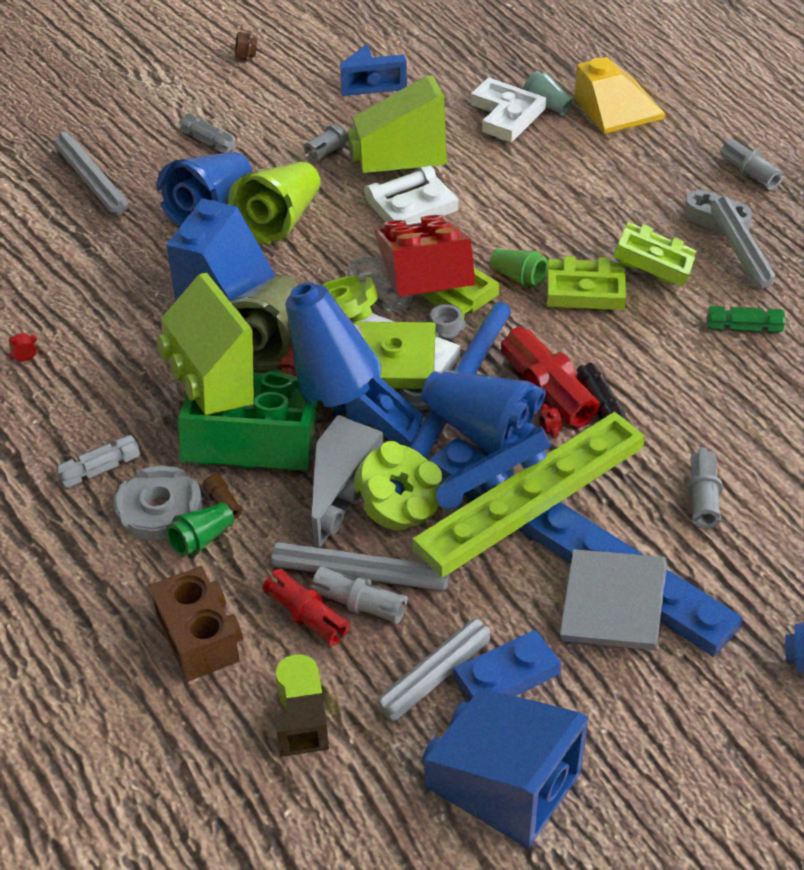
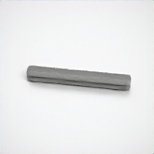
M60 132L59 137L54 138V146L107 210L115 216H121L123 211L128 209V201L76 140L69 136L67 132Z
M275 543L271 555V564L277 568L316 573L321 566H324L329 570L355 579L363 576L376 582L439 591L447 589L450 573L441 578L427 563L287 543Z

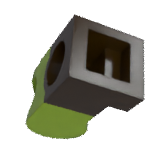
M294 654L280 661L276 667L278 697L280 703L288 710V714L275 716L280 757L329 750L327 721L318 666L311 657L306 655Z

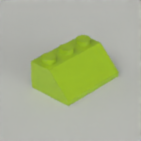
M208 273L199 274L161 318L162 335L157 336V347L160 357L163 360L167 359L175 379H181L185 385L188 398L195 400L205 415L253 405L252 328Z

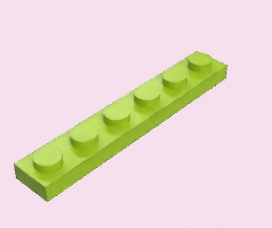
M613 412L546 454L547 457L542 461L519 471L414 537L413 550L443 578L644 448L645 435L619 414Z

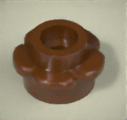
M249 30L247 33L238 32L235 42V58L244 59V62H248L249 57H255L257 50V38L252 37V32Z

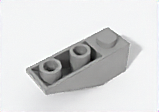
M337 415L316 442L311 519L314 546L318 548L322 546L330 534H335L339 530L344 514L350 506L357 504L361 500V491L356 493L354 486L356 470L371 451L383 444V432Z

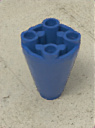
M433 371L424 384L421 400L429 405V409L489 455L536 429V425L531 423L534 414L539 411L543 404L546 390L523 380L444 371L442 373Z

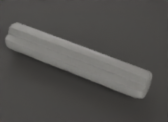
M726 196L714 199L711 202V213L754 286L760 290L771 286L774 283L775 274L732 202Z
M477 618L465 624L378 697V709L381 714L385 715L390 721L399 719L452 674L454 667L466 662L490 641L489 634L491 631L489 627Z

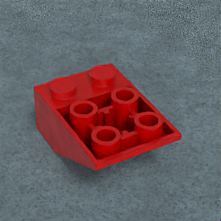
M443 215L423 216L420 218V223L407 225L405 220L388 221L384 223V228L374 229L391 287L398 297L475 285L471 238L448 219H443Z

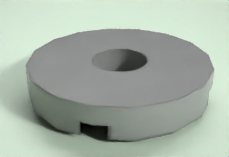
M162 465L144 468L136 472L135 478L131 479L128 483L125 480L118 487L114 497L117 521L125 532L138 539L152 541L167 539L166 527L172 523L174 516L199 510L203 507L198 482L195 479L192 480V478L187 476L186 471L178 467ZM157 498L168 499L165 504L160 506L149 505L152 500Z

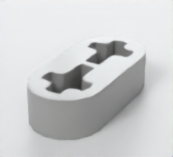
M696 190L689 193L686 198L685 217L695 224L724 234L711 213V202L722 196L707 190ZM730 199L749 231L753 216L752 210L749 206Z

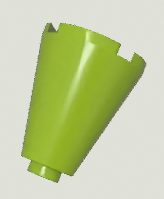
M296 162L248 173L235 181L231 186L228 195V205L238 207L257 243L270 244L271 242L280 241L288 236L318 192L321 184L320 176L317 170L307 162Z

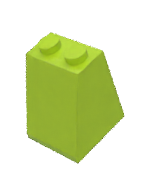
M433 75L421 78L353 117L354 129H348L349 149L352 150L353 161H359L363 173L447 165L444 94Z

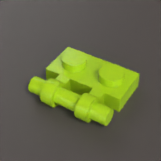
M627 221L612 257L621 260L624 265L630 268H640L654 274L665 283H675L683 287L690 274L697 250L683 245L684 241L673 237L671 240L652 232L653 228L642 224L640 227Z
M564 256V259H549L547 307L625 310V265L622 262L610 261L609 257H598L597 261L575 260V256Z

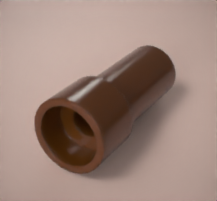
M219 474L207 477L202 487L209 498L214 500L216 504L224 502L231 509L234 519L239 517L242 509L229 492L228 485Z

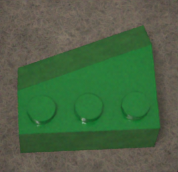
M270 371L263 375L253 373V405L205 415L196 401L190 400L186 395L178 417L180 461L195 462L200 465H237L242 468H280L284 471L308 470L314 444L317 401L312 400L313 405L307 404L299 391L297 376L277 371Z

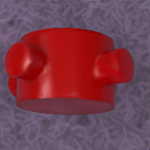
M26 333L11 336L8 340L11 352L8 354L9 359L12 361L16 359L21 362L32 359L37 354L34 343L38 338L34 334L30 336Z
M543 404L541 410L538 411L539 426L543 427L546 434H551L552 438H556L560 435L559 431L562 430L560 412L557 407L549 408L548 404Z

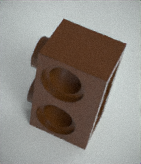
M202 566L149 585L155 615L186 682L240 662L237 642L243 640L240 625L234 614L226 615L223 609L226 606V600L221 586L217 580L209 581Z

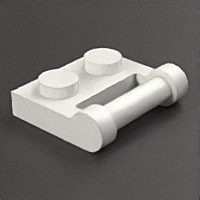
M432 166L418 167L417 171L380 185L372 183L364 187L368 203L385 222L405 220L407 225L420 223V218L423 216H445L458 211V198L436 177ZM419 185L423 186L412 191L396 195L390 199H387V197L417 187Z

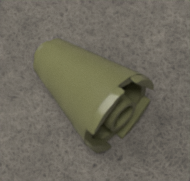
M275 275L230 301L252 328L253 371L261 372L274 369L280 364L281 358L286 357L289 350L291 336L285 303L291 295V291L299 285L289 276Z

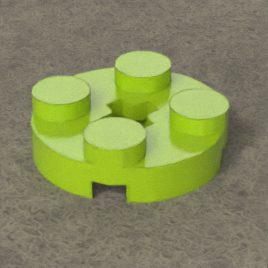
M358 275L346 276L322 284L327 288L350 321H361L372 315L370 306L376 302L378 294L371 277L366 276V282H360Z
M387 441L379 448L371 451L359 464L355 473L354 486L356 493L361 491L362 498L366 502L363 508L368 516L381 526L401 531L423 524L436 512L439 506L436 496L440 485L439 482L442 479V473L434 462L428 461L414 449L400 445L395 441ZM390 479L398 480L403 484L405 491L401 495L395 492L396 485Z

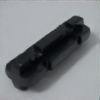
M591 362L578 366L576 369V379L600 402L599 412L597 413L600 415V420L613 412L625 418V411L616 402L617 398L606 380L601 376L602 374L598 367Z

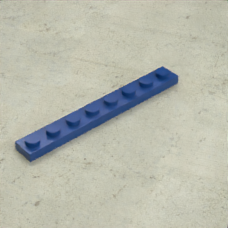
M456 437L429 461L434 462L440 468L442 473L441 480H444L446 477L487 455ZM511 470L505 471L508 478L515 475ZM479 485L464 493V495L475 500L492 488L484 490L483 486ZM561 502L518 529L570 564L573 549L644 555ZM667 569L660 623L715 657L739 631L743 617Z

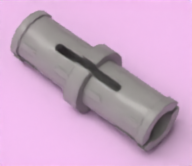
M321 566L315 573L312 581L319 583V585H312L311 589H314L322 597L347 605L348 611L356 614L364 611L389 620L393 624H398L406 608L400 607L401 604H407L406 595H400L371 585V580L363 576L355 579Z

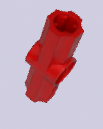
M522 326L510 330L507 337L501 341L500 352L522 374V380L545 389V400L552 407H557L561 417L569 426L574 425L579 429L589 424L591 419L599 412L600 402L576 379L575 369L570 359L562 352L553 355L530 330H525Z

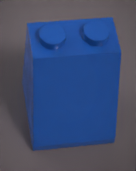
M201 199L166 245L175 302L194 279L202 273H208L229 301L275 276L274 271L236 206Z
M480 688L469 703L463 701L459 704L452 715L450 727L442 738L434 737L426 747L422 756L424 786L529 849L581 774L589 717L577 711Z

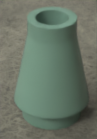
M534 72L527 79L523 90L546 97V108L557 112L561 116L569 112L574 102V99L567 95L547 72Z

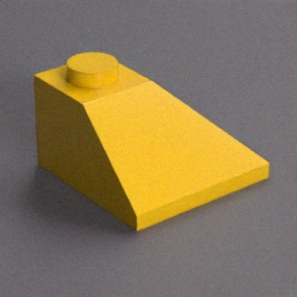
M608 57L594 58L591 61L577 64L574 99L604 134L664 119L665 113L637 81Z

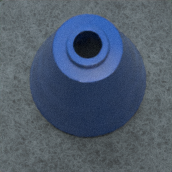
M238 152L174 160L166 164L158 174L156 188L157 191L161 190L164 201L160 202L161 207L169 219L180 227L201 199L228 204L231 186L243 175L252 173L251 165L247 158Z
M312 282L296 286L291 291V295L287 298L285 305L298 386L303 399L310 405H313L312 400L322 401L324 407H334L362 396L370 389L368 381L374 375H376L378 380L381 375V364L377 355L325 286L315 285Z

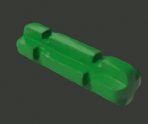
M710 306L707 310L706 324L709 329L723 330L724 326H729V330L761 332L762 328H766V332L780 333L785 327V312L782 309L769 308L767 312H763V308L730 307L729 311L725 310V306Z

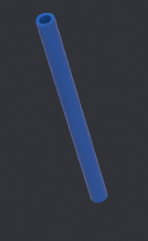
M503 302L493 304L453 372L476 374L511 314L507 304ZM430 410L409 447L427 458L447 422ZM390 479L396 485L395 492L401 495L405 491L403 484L398 480Z

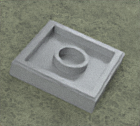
M573 549L560 631L561 640L656 651L667 570L666 557Z

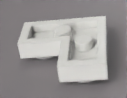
M488 77L471 93V105L490 113L482 120V132L501 140L513 142L546 109V97Z

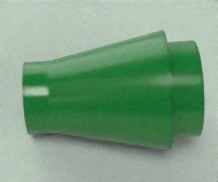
M224 502L176 515L173 517L172 523L166 527V537L170 546L178 555L182 557L187 555L196 556L226 528L234 524V516L231 509Z

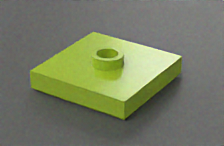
M355 321V324L361 329L362 337L380 361V378L392 388L423 389L427 378L435 371L436 322Z

